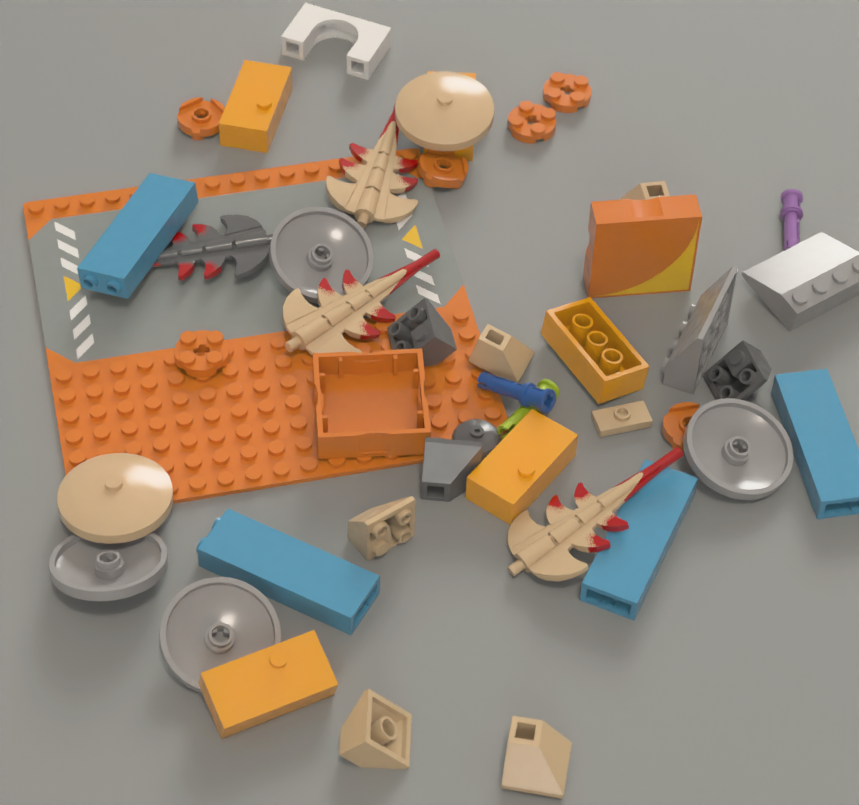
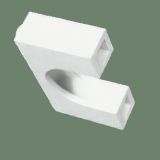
M305 3L281 36L282 55L304 61L313 46L319 41L327 38L346 39L354 44L347 54V74L369 80L391 47V27Z

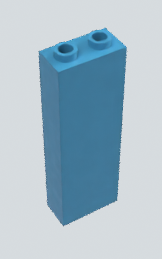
M149 173L77 267L81 288L128 299L199 203L195 182Z
M828 369L775 375L771 394L783 427L792 443L793 454L816 518L824 519L859 514V449Z
M645 459L639 472L655 462ZM667 467L620 507L616 516L627 521L629 529L620 532L608 531L605 539L609 540L611 547L597 552L582 582L580 601L635 621L694 499L698 481L697 477Z
M229 508L222 517H218L214 521L212 530L206 538H201L196 548L200 567L222 577L246 582L258 589L264 596L349 635L353 634L380 594L379 575Z

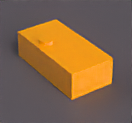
M244 60L219 121L221 146L263 153L269 152L292 92V67Z
M591 297L546 311L541 335L598 404L643 389L650 366Z
M531 409L467 476L465 499L511 525L516 517L528 509L576 456L578 434Z
M315 630L201 672L198 682L221 739L333 696L338 687V682Z

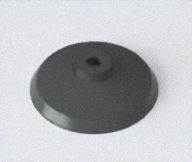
M481 419L467 420L458 425L452 433V440L483 442L482 458L486 457L502 441L500 438L501 434H497V428L490 422Z

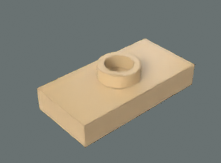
M644 400L594 410L591 413V418L599 437L652 427L653 422Z

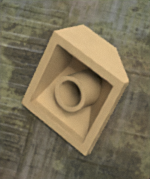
M370 689L365 690L341 727L339 755L361 768H409L412 714Z

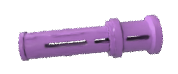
M796 189L785 190L780 197L783 204L780 216L784 221L783 251L799 244L800 241L799 222L803 217V210L801 208L803 194Z

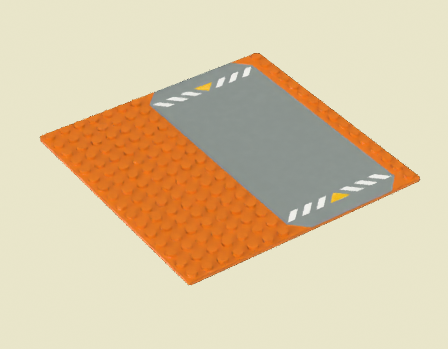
M419 149L396 150V156L417 160L419 163L421 156ZM354 156L344 158L352 163L366 165L356 160ZM340 158L186 179V181L195 182L199 203L177 232L185 234L191 242H195L198 236L193 231L192 225L204 224L216 229L220 235H224L227 228L221 222L220 216L244 215L257 220L266 231V234L270 235L274 233L278 224L286 216L307 207L335 209L357 222L354 215L343 212L333 205L326 193L325 185L327 176H332L346 183L354 182L348 180L340 170ZM418 166L406 173L394 172L400 176L417 178L418 183L414 188L405 193L391 194L405 199L418 200V205L414 212L403 221L384 223L373 220V222L367 224L364 231L372 244L374 263L366 284L416 261L433 249L439 251L440 258L417 272L385 298L381 305L396 316V321L423 298H426L452 330L457 350L438 365L424 366L425 397L428 401L431 438L452 439L454 429L461 423L471 419L485 420L497 428L508 417L500 394L480 389L477 386L478 383H481L477 382L480 373L488 371L468 361L480 337V332L433 190L424 184V178L419 174ZM139 186L31 201L23 204L66 475L80 463L100 455L111 453L140 455L156 462L167 472L172 482L173 504L423 463L424 454L318 459L313 355L299 348L292 352H288L284 344L292 339V335L284 327L282 310L290 292L275 277L269 258L262 269L241 278H235L237 266L231 259L226 260L222 272L207 280L204 279L205 266L201 262L196 263L193 273L182 281L178 279L179 269L177 265L151 267L131 296L126 299L81 288L77 267ZM172 241L169 242L166 248L173 247ZM308 302L314 307H320L319 304ZM365 315L363 316L364 320L371 327L380 331L379 338L362 340L351 337L345 332L342 334L344 339L355 348L360 349L361 353L392 350L387 328L393 322H377ZM198 330L220 331L229 347V361L224 369L222 366L217 369V374L204 378L189 376L186 374V370L181 367L179 369L175 362L174 349L183 332ZM198 352V356H204L205 352Z

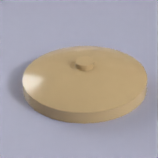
M447 71L431 72L414 78L401 89L395 102V119L400 131L413 143L436 151H455L470 147L487 135L494 120V102L488 90L480 82L467 75Z
M130 453L105 454L80 463L64 477L57 492L58 511L65 526L83 539L104 544L125 543L150 534L167 519L171 512L174 498L172 482L167 472L156 462Z

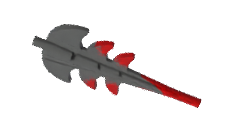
M223 215L220 216V220L227 228L224 235H220L211 226L193 224L192 229L198 236L197 240L191 242L185 234L177 232L171 240L173 247L164 249L152 267L177 265L179 269L178 279L182 281L193 273L196 263L201 262L205 266L204 279L207 280L222 272L226 260L231 259L237 266L235 278L245 277L259 271L267 263L269 245L273 234L267 235L262 225L249 216Z

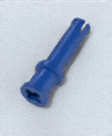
M485 371L480 373L477 382H481L477 384L478 388L516 399L522 406H533L543 413H549L556 402L554 390L549 388L543 390L530 382L520 384Z

